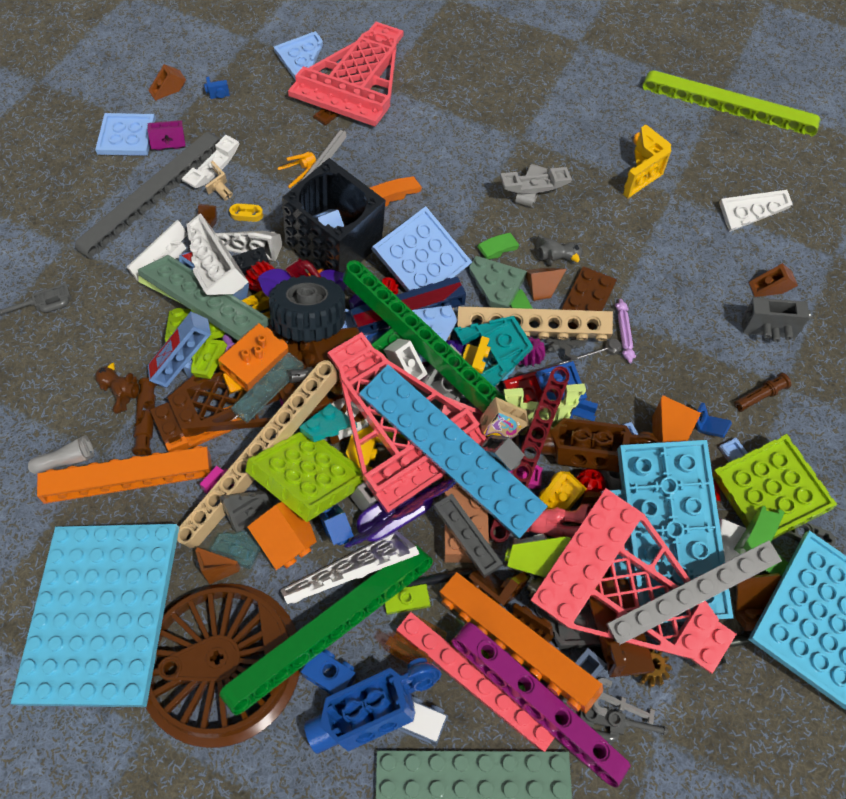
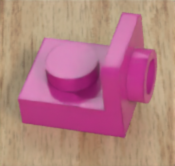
M216 466L200 483L204 493L208 494L228 469L222 470Z

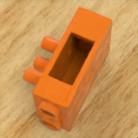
M258 323L218 359L219 367L238 385L250 393L289 357L288 345L283 339L275 337L268 327L264 328Z

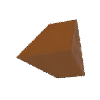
M538 268L526 270V279L533 301L551 298L567 269Z
M198 547L195 551L201 572L209 585L240 570V566L235 560Z

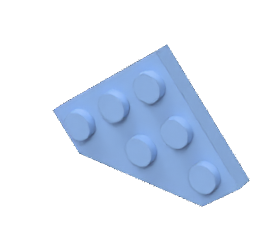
M314 31L274 46V52L296 80L295 76L303 66L309 68L315 64L323 47V40Z
M451 305L412 310L445 342L458 321ZM417 352L421 362H427V360Z

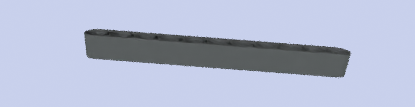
M211 132L204 133L79 237L75 242V249L87 258L93 259V256L105 249L109 242L112 243L120 236L119 234L122 231L125 232L133 225L132 223L135 220H139L145 215L147 210L152 209L160 199L166 197L170 193L169 191L182 183V178L192 168H199L216 151L215 145L221 138Z

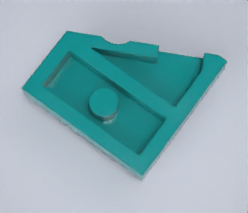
M328 404L299 426L300 432L313 442L339 435L340 430L351 427L349 417L332 404Z

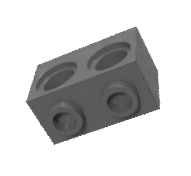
M490 435L480 445L509 471L516 469L525 456L509 437Z

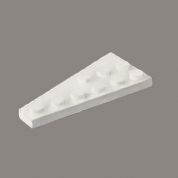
M395 531L280 591L287 604L297 603L308 596L350 580L362 578L371 572L419 555V552L413 543L398 531Z

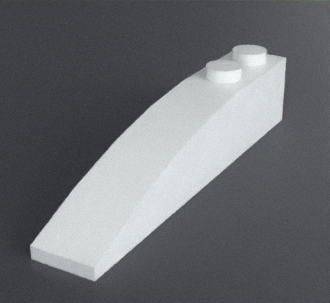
M200 213L186 224L188 239L191 241L189 246L193 253L191 259L195 266L193 273L207 295L235 294L248 283V280L212 227Z

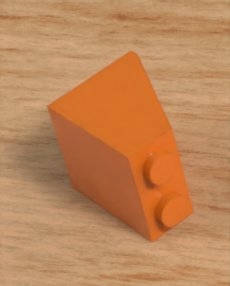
M662 395L652 416L653 434L660 443L688 441L701 413Z
M283 502L276 504L247 526L276 570L282 566H285L287 569L296 563L295 557L299 555L302 558L312 551L310 547L317 542L310 521L306 522Z

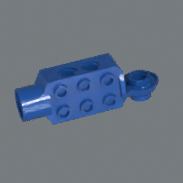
M418 658L411 661L407 666L408 671L401 675L389 668L327 697L322 714L304 723L305 734L310 747L316 754L338 744L347 751H351L413 722L416 711L411 693L424 691L432 687L440 679L441 671L435 665L428 663L426 658Z

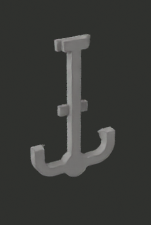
M606 678L598 680L605 686L611 687L612 681ZM602 693L592 705L595 712L606 716L607 708H601L598 705V700L602 699L620 707L619 709L622 711L627 710L647 719V723L651 725L654 722L655 710L650 709L648 713L626 703V699L623 697L619 700Z

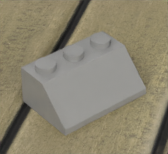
M450 344V346H451L461 357H463V355H462L452 344ZM429 363L426 368L427 375L420 381L445 397L459 402L463 394ZM416 386L414 387L424 397L427 398L428 396H430L421 389L417 388ZM433 399L430 401L437 408H441L442 403L438 400Z

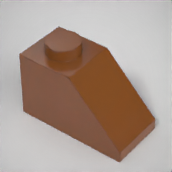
M164 64L149 88V92L154 100L161 99L179 92L184 86L186 78L180 70Z
M783 263L749 282L755 297L784 294L798 286L793 272Z

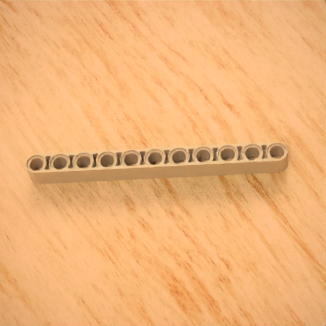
M321 361L316 365L181 524L177 538L179 543L189 548H196L205 540L226 515L221 500L215 506L216 502L220 499L219 497L222 495L244 493L255 480L247 472L243 473L248 459L256 456L259 451L271 448L292 436L339 379V374L331 362ZM304 402L301 407H297L300 403ZM290 418L289 422L284 424L285 420ZM274 434H276V437H275L274 439L270 440L271 437H272ZM235 483L234 487L229 490L230 485ZM206 516L205 521L201 523L202 518ZM192 533L190 539L187 540L188 535Z

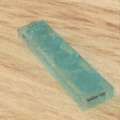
M288 352L231 407L232 411L248 423L289 382V378L292 377L288 376L289 370H301L304 368L303 363Z

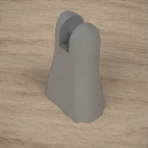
M84 435L55 451L32 458L28 463V470L33 474H37L56 467L87 461L95 456L93 445L87 435Z

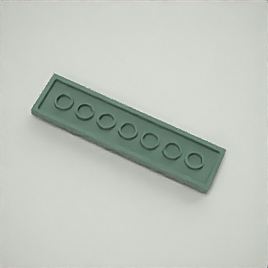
M169 255L138 269L140 277L198 315L207 318L210 323L238 341L258 323L264 328L270 325V318L232 294L207 295L193 270Z
M377 751L376 799H572L569 752Z

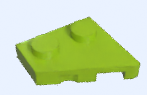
M207 339L192 357L191 373L195 377L211 379L219 364L218 359L224 354L228 345L221 340Z

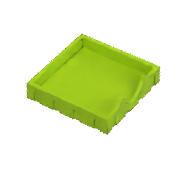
M301 432L258 453L256 456L250 457L245 471L306 522L354 493L358 486L365 483L362 478L361 469L357 464L346 458L335 447L329 445L326 440L313 442Z
M788 434L727 463L723 467L714 469L712 473L714 480L746 528L760 506H766V511L775 512V510L780 509L785 512L773 539L833 510L838 505L828 494L829 492L823 483L818 480L808 462L806 463L803 459V455L798 448L793 445Z

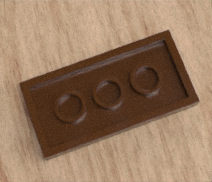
M583 266L561 310L603 311L617 279ZM568 323L570 329L578 328L576 323ZM588 323L587 327L590 330H594L596 325Z

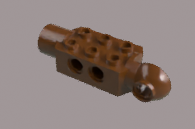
M563 418L555 427L550 428L541 454L554 456L557 464L620 472L617 452L620 445L660 442L651 432H640L638 435H633L626 425ZM536 430L535 439H541L540 431Z

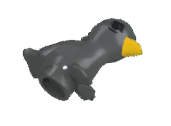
M541 234L537 236L535 245L537 247V256L541 261L546 260L549 267L552 266L553 261L560 258L579 262L583 250L578 243L568 242L561 245L553 239L544 238Z

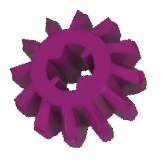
M531 337L528 339L533 345V349L518 365L524 364L525 367L528 365L534 367V364H541V361L544 360V343L540 342L538 338L533 339Z

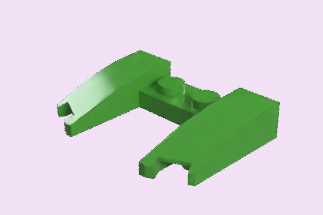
M760 506L734 550L741 555L768 540L771 542L785 512L780 509L775 510V512L766 511V506ZM779 555L782 561L762 572L764 574L779 573L782 576L789 562Z

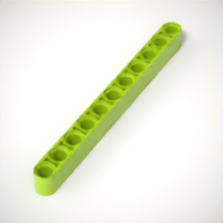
M653 70L647 73L643 83L645 91L649 90L656 94H664L667 97L682 99V101L692 104L697 103L703 107H711L714 110L729 112V114L739 117L744 116L747 119L762 121L761 123L776 125L786 130L791 129L804 135L814 136L818 131L820 117L813 113Z

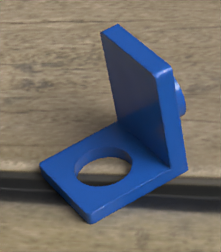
M701 403L697 411L702 412L703 415L701 421L699 417L696 423L698 431L703 434L724 438L732 424L731 420L709 416L705 403Z

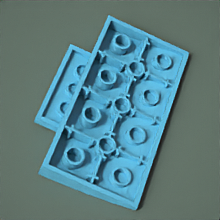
M707 440L620 445L617 452L622 490L610 491L647 517L691 580L725 563ZM641 522L637 524L624 544L625 550L647 565H650L660 549ZM662 554L655 565V570L678 586L684 584L666 556ZM617 555L614 560L623 559V557ZM625 561L614 563L616 576L628 574ZM630 563L632 574L643 572ZM645 575L633 576L636 590L647 588ZM650 577L652 587L662 585ZM664 588L653 590L654 599L665 594ZM729 589L706 600L718 619L733 618ZM648 591L637 592L639 606L650 601ZM686 611L683 612V613H681V614H679V615H677V616H675V617L685 616V615H686ZM687 618L677 619L676 622H685Z

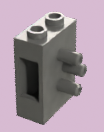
M753 297L742 316L743 334L764 335L765 338L772 336L773 342H779L781 340L780 337L791 340L803 331L804 325L811 318V311L808 310V302Z

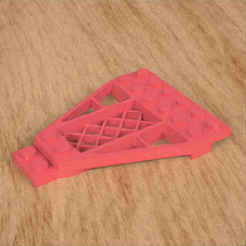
M375 22L356 42L309 68L303 66L296 74V82L288 90V96L376 127L390 107L397 44L403 37V30ZM388 65H391L390 79L380 78ZM324 68L333 70L329 75L319 72ZM373 85L388 88V95L371 90Z
M362 332L328 352L327 356L339 371V379L362 478L387 514L446 474L413 444L410 445L409 440L407 445L395 443L396 433H401L395 428L382 426L383 417H381V423H378L373 415H381L374 409H370V405L367 408L359 396L361 384L368 385L371 382L369 379L375 378L387 365H390L405 380L430 395L427 397L429 401L436 399L458 413L450 420L477 444L481 445L487 439L479 429L480 424L468 408H462L387 360L381 352L373 348ZM351 402H354L374 430L362 439L358 437ZM385 431L394 433L392 441ZM374 437H378L392 457L367 472L361 445Z
M605 488L530 601L566 628L613 639L609 629L607 632L578 626L574 623V620L590 596H593L616 612V618L628 613L627 611L640 607L637 592L648 591L651 601L654 599V589L664 588L665 593H667L669 590L677 588L678 585L655 570V565L662 554L666 556L684 583L691 579L647 517ZM639 522L644 525L660 548L650 565H647L624 548V544ZM617 555L623 557V559L614 560ZM625 561L628 574L616 576L614 563ZM630 563L643 572L632 574ZM610 567L612 577L603 578ZM645 575L647 588L636 590L633 576ZM629 577L632 591L620 592L617 579ZM650 577L662 585L652 587ZM613 580L616 593L604 595L601 582ZM632 593L635 607L624 609L621 595ZM617 596L618 605L607 597ZM704 601L694 606L692 611L690 609L687 610L685 616L673 617L667 620L672 621L675 635L663 636L661 625L656 626L657 632L652 629L644 632L660 643V645L634 639L625 643L690 659L707 672L713 673L735 638L736 633L718 622V617L708 603ZM687 618L678 631L676 620ZM675 637L672 643L667 640L668 638Z

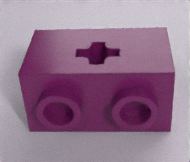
M182 120L148 123L151 149H180L186 146Z

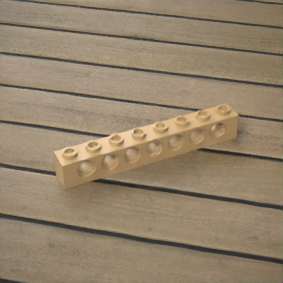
M458 306L457 327L461 326V328L470 327V324L475 319H480L482 324L490 323V320L514 316L528 338L530 336H538L539 339L557 337L559 340H567L569 337H576L577 340L596 338L597 341H606L613 334V311ZM536 321L539 323V327L532 328L529 323ZM556 322L559 327L552 329L548 323ZM574 322L578 328L570 329L568 323ZM594 323L597 329L590 330L587 324Z

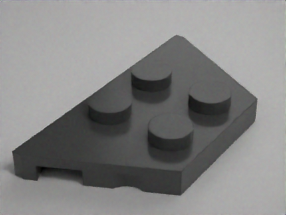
M587 601L574 620V623L578 626L596 630L590 605ZM534 604V610L539 618L543 617L551 623L553 639L560 649L601 647L597 635L566 628Z

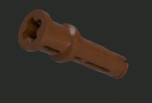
M781 372L776 378L766 380L760 388L735 400L734 405L742 412L768 396L774 397L782 389L790 388L791 380L785 373Z

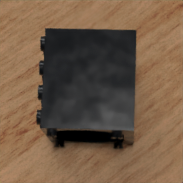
M328 158L282 197L285 242L290 248L297 250L304 259L307 258L311 261L315 268L344 273L349 261L355 260L361 263L373 252L371 248L382 240L386 200L332 159ZM330 209L339 210L341 219L347 226H336L335 228L329 224L325 226L313 216Z

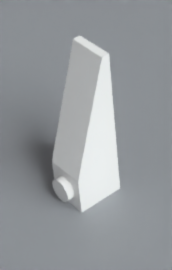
M245 231L216 233L228 251L239 254L264 247L268 259L276 261L282 247L281 235L275 232Z

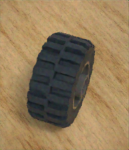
M315 275L291 277L287 281H281L270 292L269 309L271 325L278 334L286 339L291 338L297 342L321 341L323 338H330L332 334H337L345 324V293L331 279L327 280L325 277L319 278Z

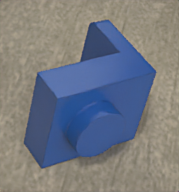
M206 77L205 91L206 94H210L211 99L230 96L227 80L210 82V78Z

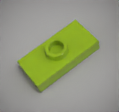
M427 584L406 587L385 603L387 615L429 608L431 606Z

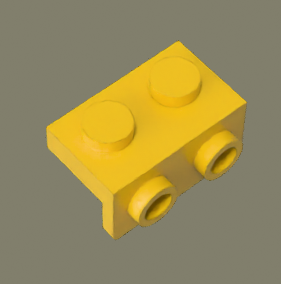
M484 336L481 337L478 347L467 344L463 354V358L481 374L486 362L482 361L483 357H488L491 348L487 346L489 338Z
M560 471L552 476L551 483L539 493L538 497L548 506L546 509L558 507L568 511L587 488L570 472Z

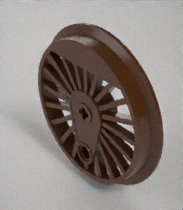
M217 584L203 587L174 602L164 611L158 646L162 638H166L185 647V649L179 652L157 650L156 657L166 658L160 662L158 669H153L146 707L151 718L163 731L176 740L203 748L232 746L261 733L286 708L296 689L300 669L270 691L271 696L266 702L263 699L257 701L261 706L259 710L249 717L246 711L241 713L243 721L234 725H228L226 704L219 695L222 728L207 729L215 687L218 686V694H220L224 685L236 678L239 673L247 670L243 668V665L252 666L259 661L243 659V657L261 653L267 655L295 634L297 631L290 616L269 595L255 588L239 584ZM227 598L220 635H218L214 599ZM233 599L245 600L226 636ZM205 601L209 603L211 637L196 608V605ZM251 604L257 605L259 613L233 639ZM190 608L205 637L204 640L179 617ZM176 621L197 643L191 644L166 631ZM259 622H261L262 631L239 643ZM263 638L264 646L243 650ZM221 656L222 659L220 660V664L217 665L215 662L218 660V657ZM172 666H177V671L173 675H168V670ZM161 676L167 684L156 689L154 677ZM178 685H187L166 707L163 706L159 699L160 695ZM197 685H200L179 722L170 713ZM209 686L200 728L188 726L189 719L206 687Z

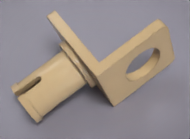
M212 160V169L218 177L205 186L208 194L217 191L226 201L228 200L227 196L231 198L233 193L224 185L227 183L225 173Z

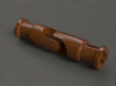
M149 377L139 380L141 387L137 397L136 423L134 428V438L136 440L135 447L132 449L133 454L136 456L151 454L150 440L153 438L154 418L150 409L155 408L156 395L154 391L157 384L149 381Z

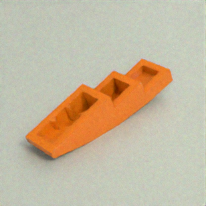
M411 176L384 182L370 187V189L386 200V207L390 201L402 200L406 194L420 192L422 187L415 177Z

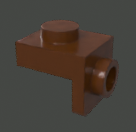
M199 204L198 215L201 213L213 228L217 222L216 206Z

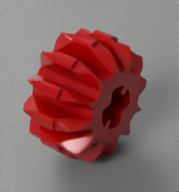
M264 260L261 263L257 261L254 266L251 265V269L246 271L247 275L245 276L248 280L249 288L256 292L262 291L258 277L262 273L275 268Z

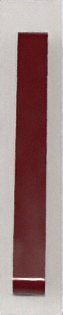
M562 366L555 367L549 374L520 448L523 453L525 449H531L534 452V458L528 459L524 456L521 464L511 471V474L527 488L569 380V371ZM558 373L562 375L563 381H556L554 379V374ZM547 392L554 393L556 400L550 401L547 398ZM539 412H547L549 415V419H541L539 416ZM532 430L540 431L541 439L533 438ZM518 468H523L527 472L526 478L518 477L516 473ZM493 518L489 528V538L496 543L504 542L508 539L511 532ZM496 527H501L504 530L502 539L494 536L493 532Z

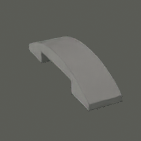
M567 167L550 168L548 174L519 176L517 172L500 173L504 189L516 193L545 192L562 187L572 181Z

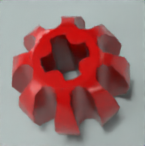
M584 469L576 476V479L587 488L585 492H600L606 488L603 474L594 469Z

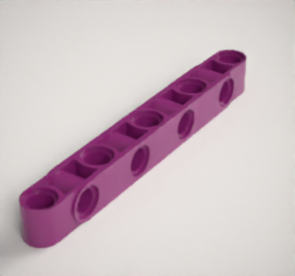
M470 622L465 623L452 639L454 647L604 782L618 788L631 767L627 759L477 626ZM481 650H485L488 653L489 659L483 657ZM518 682L524 685L525 692L519 689ZM555 715L561 718V725L557 723ZM593 748L598 751L599 758L595 757Z

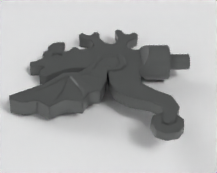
M552 337L553 339H546V343H552L548 346L547 352L554 353L560 348L565 351L567 358L575 361L577 356L570 354L571 348L585 346L588 340H577L576 337L559 340L557 337Z

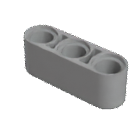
M531 164L526 176L547 174L548 168ZM517 193L515 202L532 208L538 193Z

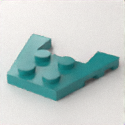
M514 316L490 320V323L480 325L475 323L470 324V327L461 328L460 326L454 328L462 345L480 336L489 338L487 346L491 347L490 352L497 365L487 369L481 375L494 387L533 349V345Z

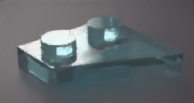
M238 532L236 534L224 533L219 534L210 552L235 560L239 566L251 569L261 547L254 536L247 532Z

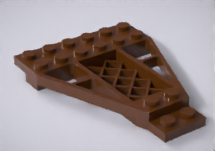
M270 321V325L267 327L273 332L275 337L283 339L287 343L289 357L269 375L272 383L267 382L266 377L257 386L255 391L250 393L244 389L238 391L237 399L229 397L230 392L223 379V374H225L223 371L213 374L211 379L191 376L167 397L169 402L150 409L164 444L177 441L183 436H197L204 432L265 427L271 418L260 419L256 410L280 399L284 404L302 383H290L289 378L292 376H288L289 370L307 368L298 342L293 341L291 338L286 339L278 334ZM234 339L232 342L237 343L238 340ZM263 386L271 388L270 391L264 394L260 393ZM218 387L226 389L224 395L216 394ZM244 394L253 396L250 400L241 401ZM200 395L207 397L205 403L197 402ZM325 395L303 423L313 417V414L318 413L328 404H331L327 395ZM212 399L220 400L218 407L210 405ZM226 402L234 404L229 409H223ZM304 402L300 403L297 407H301ZM195 407L201 408L199 415L197 414ZM207 410L215 412L214 415L208 418L204 417ZM250 412L255 417V419L231 421ZM290 418L286 419L284 424L289 422Z

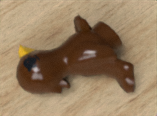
M114 363L97 370L95 379L100 388L105 391L111 388L116 398L113 412L118 414L127 411L126 404L130 402V398L138 396V379L135 376L133 377L132 373H128L126 377L118 376L115 372Z

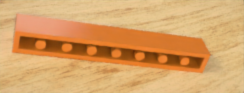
M196 446L187 450L176 449L168 453H153L143 457L133 456L130 459L124 460L113 459L105 463H90L80 467L70 466L67 469L61 470L50 469L37 473V497L46 504L206 478L212 471L211 454L207 446Z
M456 572L439 591L442 597L441 602L450 611L454 609L459 613L458 616L465 623L470 622L477 626L503 650L511 654V657L520 665L526 666L529 669L528 672L538 681L541 679L545 681L552 693L556 696L561 694L565 697L567 704L575 711L581 710L586 714L603 693V684L459 573Z

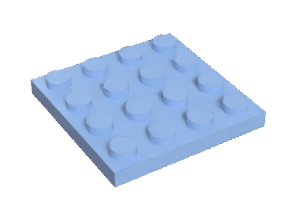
M426 206L371 248L407 292L411 289H418L447 278H453L472 263Z

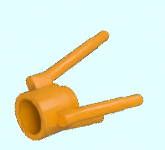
M312 152L287 157V161L299 160L277 168L281 170L300 164L303 169L306 168L300 176L288 185V188L299 182L315 163L316 158Z

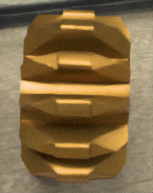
M649 649L655 665V671L653 673L634 675V677L641 676L640 684L642 685L648 680L649 687L653 688L655 683L661 686L664 684V680L670 678L668 671L672 669V666L665 664L669 660L668 656L663 658L661 651L655 653V650Z

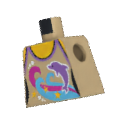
M497 397L492 400L480 418L481 430L486 438L490 435H498L512 439L530 426L527 410Z

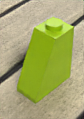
M566 536L514 544L512 549L508 548L505 561L508 562L507 567L546 577L571 538Z

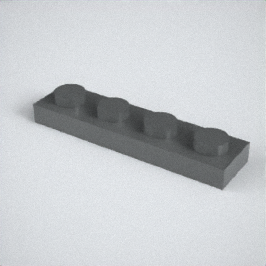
M453 494L434 504L435 511L483 578L502 567V561Z

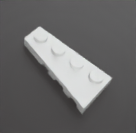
M788 190L723 198L719 202L729 232L789 209L793 205Z

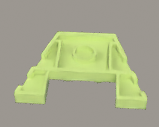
M585 384L566 386L564 400L560 401L551 427H555L563 418H570L571 410L573 407H577L579 397L586 392ZM523 388L504 389V396L508 403L527 410L530 424L538 402L530 401L523 403ZM539 412V416L541 419H549V415L547 412ZM528 428L522 431L520 435H526ZM532 430V435H535L536 430Z

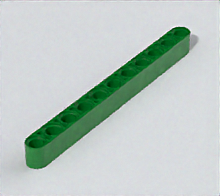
M355 260L347 263L343 282L404 340H410L415 350L482 413L485 412L495 397L506 401L505 397L362 263Z
M415 545L419 555L379 570L226 684L220 691V698L234 715L243 713L424 574L431 567L433 559L418 545Z

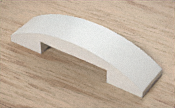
M225 135L215 145L216 151L198 169L192 168L182 178V181L194 188H199L210 182L217 175L212 169L211 161L213 160L222 170L235 154L239 141Z

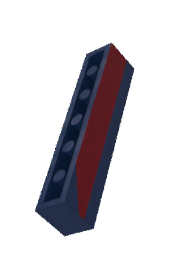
M458 276L447 278L434 284L431 283L418 289H411L402 294H395L411 310L449 305L452 308L465 305L466 292ZM367 304L351 309V319L354 327L358 328L359 332H362L365 336L391 328Z

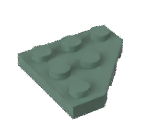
M479 256L474 258L469 267L470 275L475 278L476 285L487 298L488 305L493 308H509L527 275L526 270Z

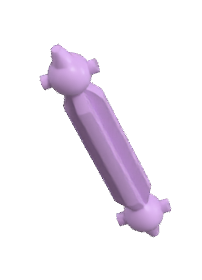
M619 299L615 307L619 312L618 321L622 347L625 350L622 351V354L629 363H632L636 355L632 350L633 341L627 312L628 307L622 299Z

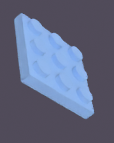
M105 113L95 149L97 155H148L150 148L148 123L155 122V115Z

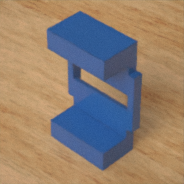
M588 400L579 401L577 407L573 409L570 419L575 415L595 421L596 416L594 414L598 404Z

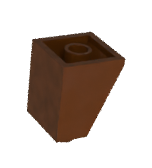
M356 327L342 328L337 334H332L328 339L323 338L317 342L315 340L310 342L301 341L300 349L306 366L314 369L321 361L332 363L327 356L328 352L360 333L359 329Z

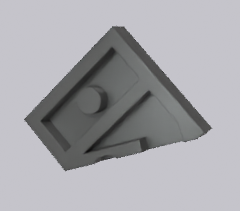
M263 491L222 495L219 497L230 524L236 532L244 529L272 508L267 494Z

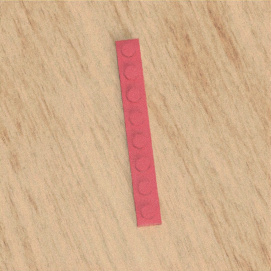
M410 612L396 629V632L540 751L545 752L555 737L475 667L462 653Z

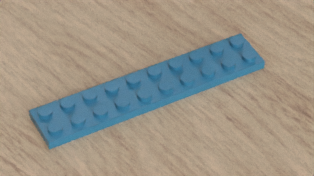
M387 365L359 393V396L448 477L453 479L458 486L517 539L521 538L548 507L390 365Z

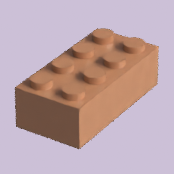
M447 475L444 476V481L450 479ZM457 484L453 485L452 488L444 492V498L453 494L489 544L488 512ZM444 523V562L473 563Z

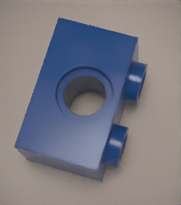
M325 649L304 666L301 674L308 681L333 695L350 687L356 679V673L353 671L355 668L345 661L342 663L334 659L335 655ZM334 668L336 669V674L333 677L327 678L324 676L327 669Z

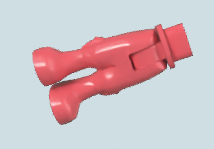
M582 504L574 511H566L558 507L545 509L526 532L530 531L553 536L554 538L565 536L572 538L580 526H566L562 523L575 522L582 524L590 512L591 506L590 504Z

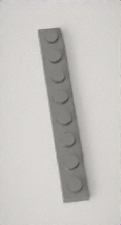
M770 540L608 622L606 625L614 641L621 645L772 567L782 560Z

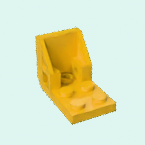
M646 124L641 127L634 150L636 168L633 167L628 172V179L624 185L623 195L626 198L631 197L662 176L671 153V143Z

